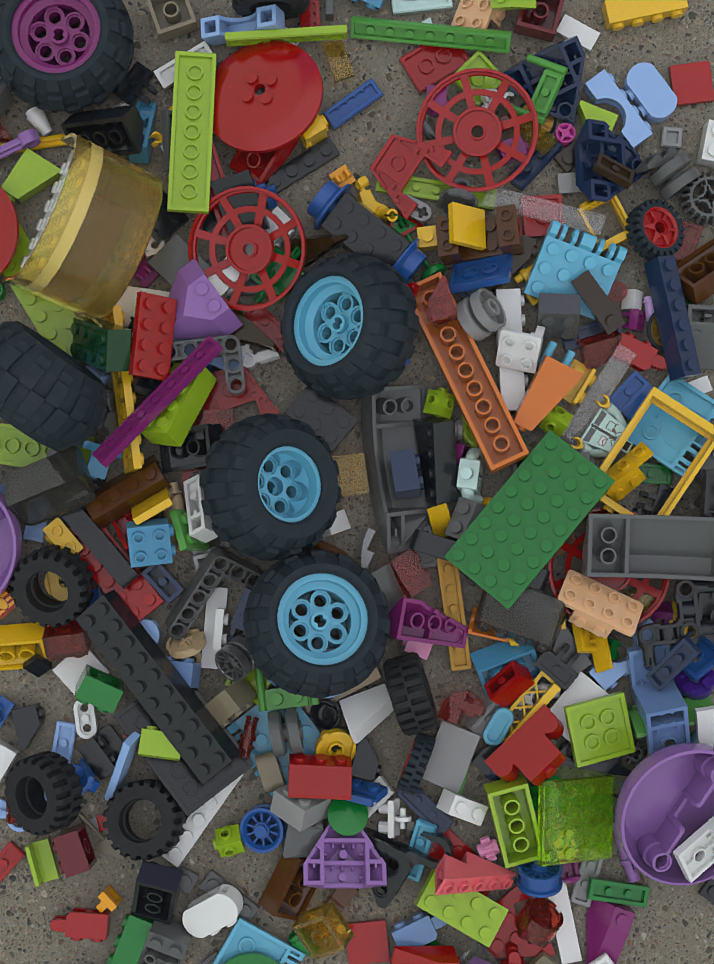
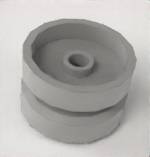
M480 288L471 294L470 297L456 304V314L461 326L470 337L477 341H482L491 335L492 332H496L506 325V314L501 303L486 288Z

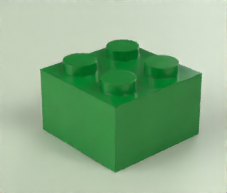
M86 664L76 684L75 697L82 704L96 706V709L102 713L110 712L113 714L124 693V682Z

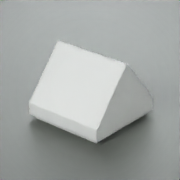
M624 289L621 310H641L644 292L637 289Z

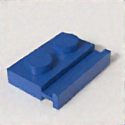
M635 370L609 397V400L629 420L635 414L652 386Z
M352 778L351 800L346 801L373 807L374 803H378L388 794V788L376 782Z

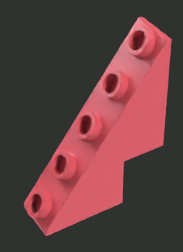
M467 851L461 861L444 854L435 869V894L448 895L508 889L513 885L512 879L516 873Z

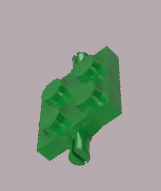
M278 246L274 247V253L284 256L285 252ZM296 246L291 252L290 258L296 260L301 254L300 247ZM271 261L270 265L266 268L270 279L278 272L282 265L281 263ZM287 266L282 277L273 285L276 296L289 286L298 269ZM258 273L250 275V278L257 285L263 284ZM266 290L259 291L253 299L260 304L267 295ZM284 297L278 303H282L286 297Z

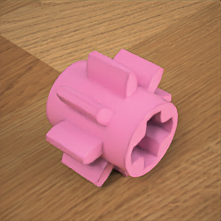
M488 835L479 838L481 843L476 845L480 857L486 858L490 862L497 860L496 854H499L500 850L496 839L490 840Z

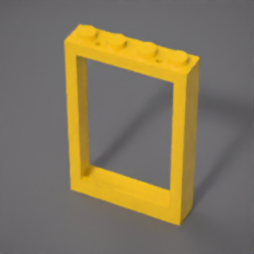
M652 387L599 468L606 473L651 403L702 435L707 440L657 514L670 515L714 449V425L656 387ZM606 495L599 501L604 504L603 509L611 514L615 512L618 514H633Z

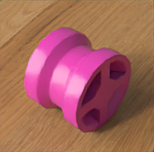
M569 123L560 124L554 133V140L559 142L562 147L569 146L575 138V128Z

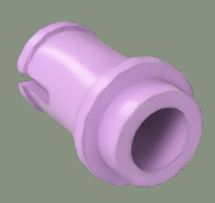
M651 296L643 297L644 301H642L645 308L646 322L655 312Z

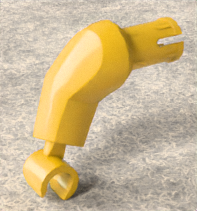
M366 176L358 178L355 182V188L360 191L357 194L359 201L384 221H396L398 216L393 214H398L397 210L389 209L386 205L375 200L371 190L365 189L369 186V180Z

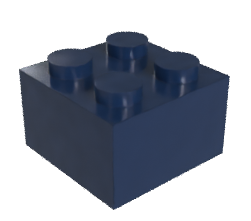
M414 448L389 452L396 499L421 496L420 490H424L422 474L417 472V470H421L419 454H415Z

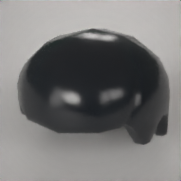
M323 699L319 700L318 705L311 706L309 717L313 719L316 727L330 730L340 724L342 710L335 701Z

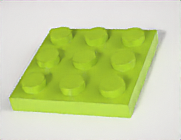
M619 691L563 706L574 763L577 768L636 752L624 692Z

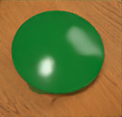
M334 799L328 807L327 818L330 826L337 833L347 837L355 835L364 829L368 821V810L365 805Z

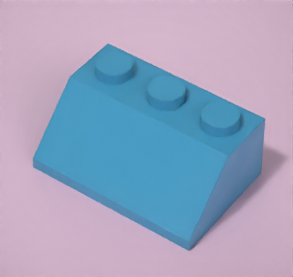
M524 632L522 638H520L519 646H511L509 641H501L470 653L485 696L488 694L484 684L512 660L527 667L532 677L537 676L541 671L534 665L538 658L527 632Z

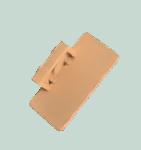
M460 0L451 26L487 29L490 23L493 27L500 28L506 11L493 10L491 8V0Z
M574 570L567 572L557 597L558 603L573 610L568 619L569 622L605 639L613 629L632 637L644 607L641 602Z

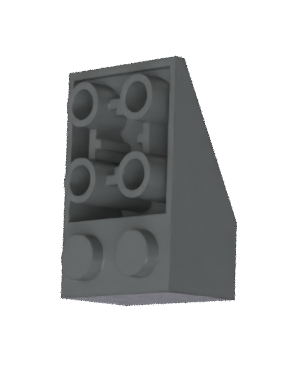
M688 304L686 308L700 369L714 370V306Z
M154 921L138 964H182L193 935L185 929L184 925L172 921L171 925Z

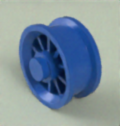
M270 803L254 806L244 815L240 823L242 841L249 849L257 853L273 851L286 838L288 823L270 812Z
M545 854L543 859L517 865L519 873L517 886L524 894L537 898L554 896L561 891L562 879L560 876L563 873V865L557 858Z

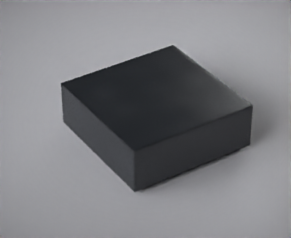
M35 654L23 663V669L39 678L52 669L53 663L41 655Z

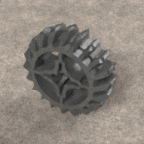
M703 171L701 172L702 176L697 177L695 182L691 181L681 189L684 193L680 195V199L685 201L681 202L680 206L686 207L683 214L688 212L691 214L688 220L694 217L696 218L695 224L702 220L703 226H706L708 221L711 226H714V191L711 189V186L714 187V177L712 171H709L707 176ZM701 185L700 196L693 199L695 187ZM706 196L707 198H710V199H712V200H711V201H708V199H703V198ZM696 206H701L704 212L700 211Z

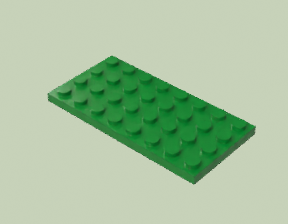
M549 430L445 554L444 558L509 610L587 517L588 513L592 511L612 487L615 480Z

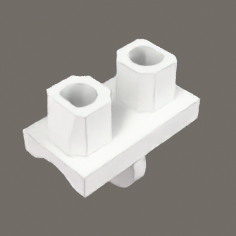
M398 797L386 800L378 808L379 813L388 814V821L381 820L378 824V832L388 834V838H395L396 835H400V829H406V822L412 820L411 815H406V808H400V798Z

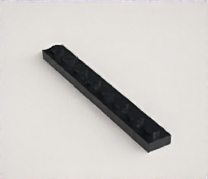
M328 137L280 166L265 182V185L275 184L278 194L340 156V153L331 138ZM213 209L207 215L200 230L213 232L217 224Z

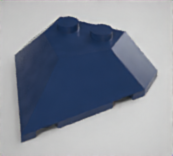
M577 35L559 41L533 54L568 67V72L564 76L565 79L549 114L565 123L571 124L573 127L586 55ZM524 59L503 73L517 81L532 99L546 68L529 63ZM509 86L511 92L515 93L516 95H519L514 88Z
M586 119L574 145L576 186L589 200L607 202L626 188L617 185L615 182L592 170L598 154L601 152L633 171L642 162L640 159L641 155L620 135L616 136L610 131V126L605 121ZM651 170L642 173L635 172L632 184Z

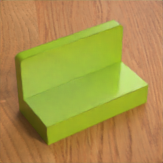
M50 837L30 842L25 847L35 887L40 886L44 882L59 878L60 873Z

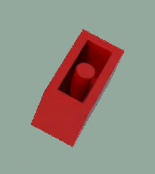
M512 660L484 684V687L491 701L507 708L533 686L535 682L527 667Z

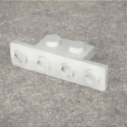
M216 587L206 603L204 633L207 644L202 649V668L218 669L215 663V654L227 644V634H224L225 625L228 626L229 613H226L228 588Z

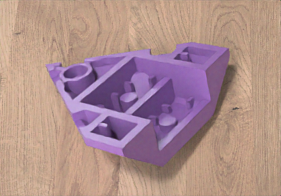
M195 258L178 270L169 294V298L177 299L173 339L231 335L243 324L218 293Z
M328 824L303 863V886L319 889H365L387 885L386 863L379 856L364 830L355 835L345 837L337 833Z

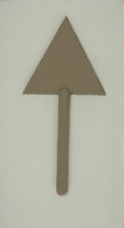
M79 813L78 817L101 839L93 849L125 860V857L120 855L119 849L114 850L111 847L113 844L112 840L107 841L106 836L104 837Z

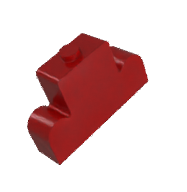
M544 704L484 762L505 782L514 781L518 777L520 770L535 786H539L546 778L553 776L557 768L566 760V757L551 742V739L561 737L564 725Z

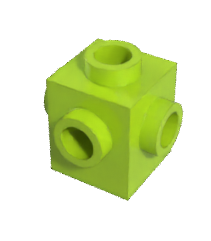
M438 387L437 390L429 389L423 413L451 420L455 399L449 393V389Z
M556 405L540 422L538 427L546 433L551 430L558 437H561L574 415Z
M239 823L215 829L216 838L212 839L215 851H219L221 858L245 852Z

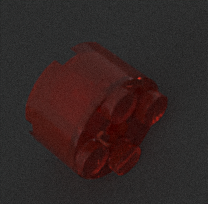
M529 898L516 917L517 935L521 939H526L541 948H545L551 943L564 921L561 911L559 913L555 909L557 905L547 898Z

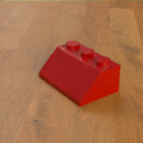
M289 754L288 797L351 800V756Z

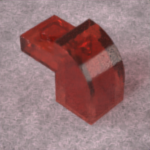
M455 692L443 701L438 717L454 724H460L465 710L479 716H484L487 707L482 706L483 702L472 698L469 701L471 692Z

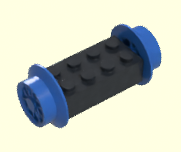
M332 180L328 181L317 193L307 209V213L316 220L314 229L317 231L324 227L333 235L346 234L347 239L343 241L346 246L355 253L369 255L389 264L405 279L404 283L407 284L427 258V255L418 249L420 239L417 238L413 242L408 240L350 194V184L340 187Z

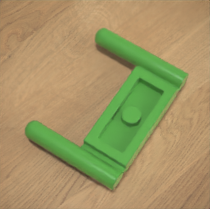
M528 54L526 57L527 62L546 68L531 99L537 113L538 123L543 125L565 79L564 76L568 72V67ZM512 105L518 116L529 113V110Z
M258 666L255 668L259 712L319 704V698L294 695L281 688L265 690L264 676L259 671Z

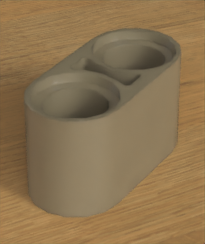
M273 750L255 756L257 769L266 793L286 785L278 757L274 756Z

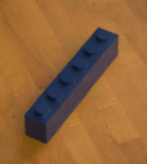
M675 255L656 257L644 263L669 378L670 381L688 379L701 374Z

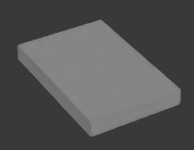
M443 720L422 779L458 794L481 735Z

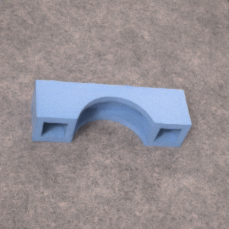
M276 4L257 7L255 13L246 17L229 18L216 15L201 18V38L209 45L215 46L226 44L224 32L285 29V14Z
M604 69L587 81L582 90L593 105L608 104L618 110L623 123L619 135L633 149H636L653 134L651 132L652 128L647 121H643L639 116L640 113L637 107L631 105L627 100L628 97L625 91L619 89L615 84L616 81L613 75L607 73Z
M647 618L637 625L636 631L641 625L654 622ZM645 629L642 632L643 640L651 638V630ZM636 631L633 635L632 647L638 646ZM627 656L621 660L612 661L613 668L610 670L596 673L595 666L592 664L586 672L603 690H611L618 684L617 680L622 675L625 677L629 674Z

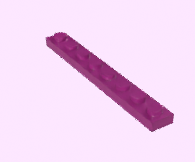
M208 336L92 455L107 468L179 393L223 350V347L212 337Z

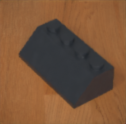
M136 105L73 113L61 124L72 150L88 144L100 150L102 158L140 154L142 152L144 122Z

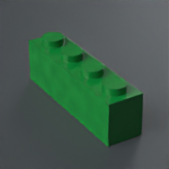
M132 914L126 915L121 927H124L122 935L118 934L114 946L117 947L114 954H110L106 964H138L154 920Z

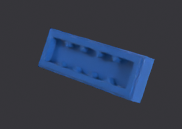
M371 78L324 111L323 115L335 131L383 97V93Z

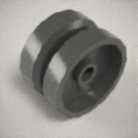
M686 152L670 159L649 178L654 187H659L666 182L668 183L659 192L664 201L670 200L679 194L684 186H687L691 181L695 182L697 177L702 176V173L696 166L683 171L691 163V158Z
M297 707L286 709L284 723L282 715L278 710L268 712V727L274 756L281 757L286 755L287 742L293 754L304 753L303 728Z

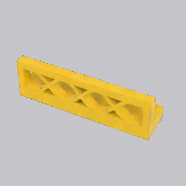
M540 671L533 679L535 684L510 706L509 709L511 711L523 709L524 717L521 720H513L510 727L511 732L504 737L502 744L544 704L547 706L561 689L543 671ZM542 676L552 683L547 689L538 690V681ZM536 693L537 701L535 704L525 705V696Z

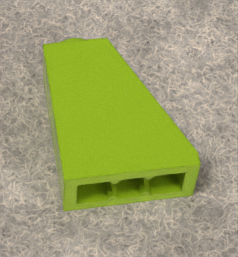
M26 148L1 187L8 194L12 202L17 200L23 203L58 181L61 177V174H59L60 168Z

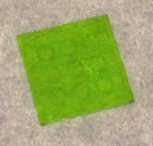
M601 775L550 780L540 783L537 865L544 867L612 858L614 776Z

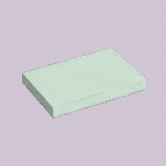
M391 0L393 16L451 10L453 8L452 0Z

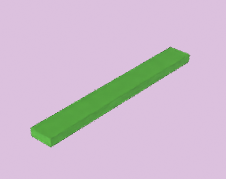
M359 16L351 17L350 38L510 53L512 31Z

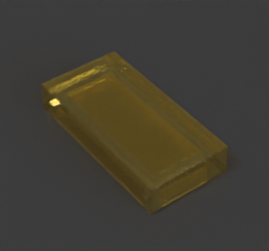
M331 40L323 43L322 47L335 83L354 77L343 41Z

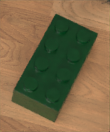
M74 317L71 325L73 343L70 347L74 359L105 372L129 371L131 329L96 317Z

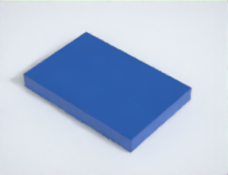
M512 253L453 264L449 284L450 293L509 283L511 281L513 264Z

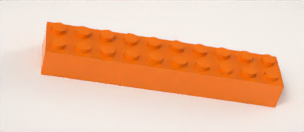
M441 272L417 282L419 291L415 296L417 307L414 312L419 316V326L490 473L498 472L527 458L529 451L474 339L467 334L458 320L456 302Z

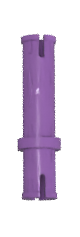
M613 820L609 824L621 857L620 864L625 869L627 881L630 883L636 882L641 879L637 867L634 866L625 854L618 840L615 820Z

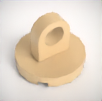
M190 628L181 639H172L170 637L166 642L167 653L172 658L180 659V661H182V658L194 656L196 657L194 662L200 663L202 658L201 650L207 644L205 633L203 631L200 632L199 629Z

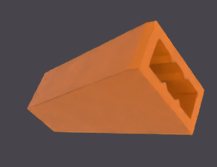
M544 355L512 418L517 429L523 432L526 429L532 431L579 382L584 374Z

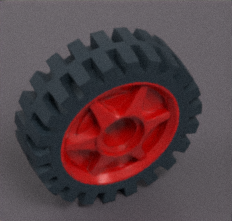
M661 199L647 200L632 209L628 214L629 217L626 219L628 225L625 226V230L629 231L626 236L627 239L631 238L632 240L629 242L630 246L635 245L633 250L636 253L640 251L639 256L645 257V260L648 261L659 256L675 254L680 250V246L684 242L682 239L685 238V234L681 232L685 228L680 226L683 223L682 218H677L680 214L678 211L673 212L674 207L672 205L668 206L666 201L662 202Z
M422 732L416 735L398 781L397 789L415 795L431 757L436 738Z

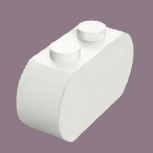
M222 884L192 900L182 917L185 929L195 937L204 938L208 935L213 936L225 926L231 927L237 922V917L243 908L241 893L231 885Z

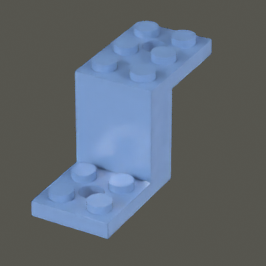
M669 644L656 645L655 656L657 664L670 652ZM640 646L626 648L632 701L646 727L648 756L667 746L691 743L688 707L674 681L672 680L663 690L659 691L646 677L655 666H643L642 648ZM673 739L671 744L664 745L667 740Z

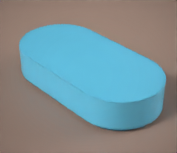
M497 708L485 727L483 738L488 745H499L511 727L514 715L509 708Z

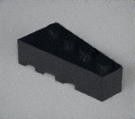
M438 417L413 419L426 501L435 505L458 502L455 421Z

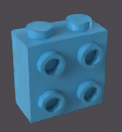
M167 517L148 519L139 525H136L134 521L126 522L131 568L173 563L172 556L176 555L175 543L171 544L170 536H174L173 524H169Z

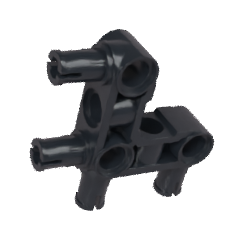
M678 580L673 588V599L676 602L677 608L676 620L673 623L659 624L655 622L638 627L636 636L638 646L642 648L644 667H650V665L657 666L655 656L656 645L679 643L686 637L684 629L688 625H692L694 629L693 634L688 637L696 645L699 639L703 638V635H714V622L701 623L697 598L699 594L714 592V587H708L714 585V581ZM683 583H687L689 591L687 594L682 595L679 590L680 586ZM645 629H650L652 632V636L648 640H643L642 632ZM698 656L693 660L694 662H699Z

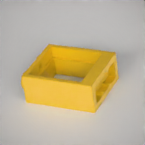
M616 195L607 202L593 201L590 203L589 200L578 206L579 209L575 213L584 231L596 236L585 214L609 202L624 231L606 240L601 254L608 250L611 243H615L618 246L631 239H627L626 234L629 231L625 230V226L628 225L626 223L628 216Z

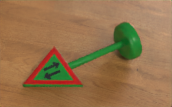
M397 211L398 214L393 215L398 216L396 221L390 222V225L413 242L414 240L410 233L416 231L418 227H424V225L412 218L406 219L401 212ZM426 259L423 263L426 270L420 276V280L438 272H441L443 276L447 268L442 263L430 266Z

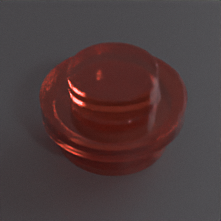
M615 281L612 284L608 297L615 302L622 301L627 295V287L624 283Z

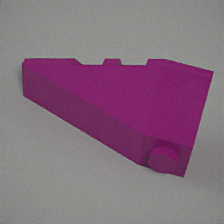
M401 597L388 613L391 621L389 636L391 638L465 648L468 628L442 614L439 610L430 607L422 600Z
M591 901L590 908L588 907L586 912V964H589L605 952L616 964L635 916V912L631 907L618 903Z

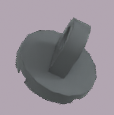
M457 178L453 181L461 185L472 186L470 181L465 178ZM451 187V189L442 191L438 198V207L444 209V213L447 215L448 204L451 202L478 208L476 196L463 189Z

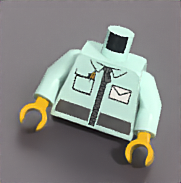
M601 394L605 399L602 404L595 400V403L604 407V409L600 408L582 438L571 437L576 440V446L569 444L580 452H590V457L592 458L606 457L626 427V421L621 411L604 394ZM627 440L621 451L627 454L632 448L633 443Z
M471 448L465 457L460 458L457 489L460 491L462 498L486 506L493 498L482 497L486 463L479 448Z

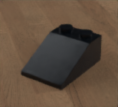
M222 424L192 426L181 447L159 445L162 473L206 468V459L204 458L211 445L220 440L219 436L223 432Z

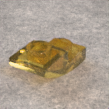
M532 121L520 125L521 138L525 139L529 145L532 140ZM538 123V140L535 150L545 156L558 140Z

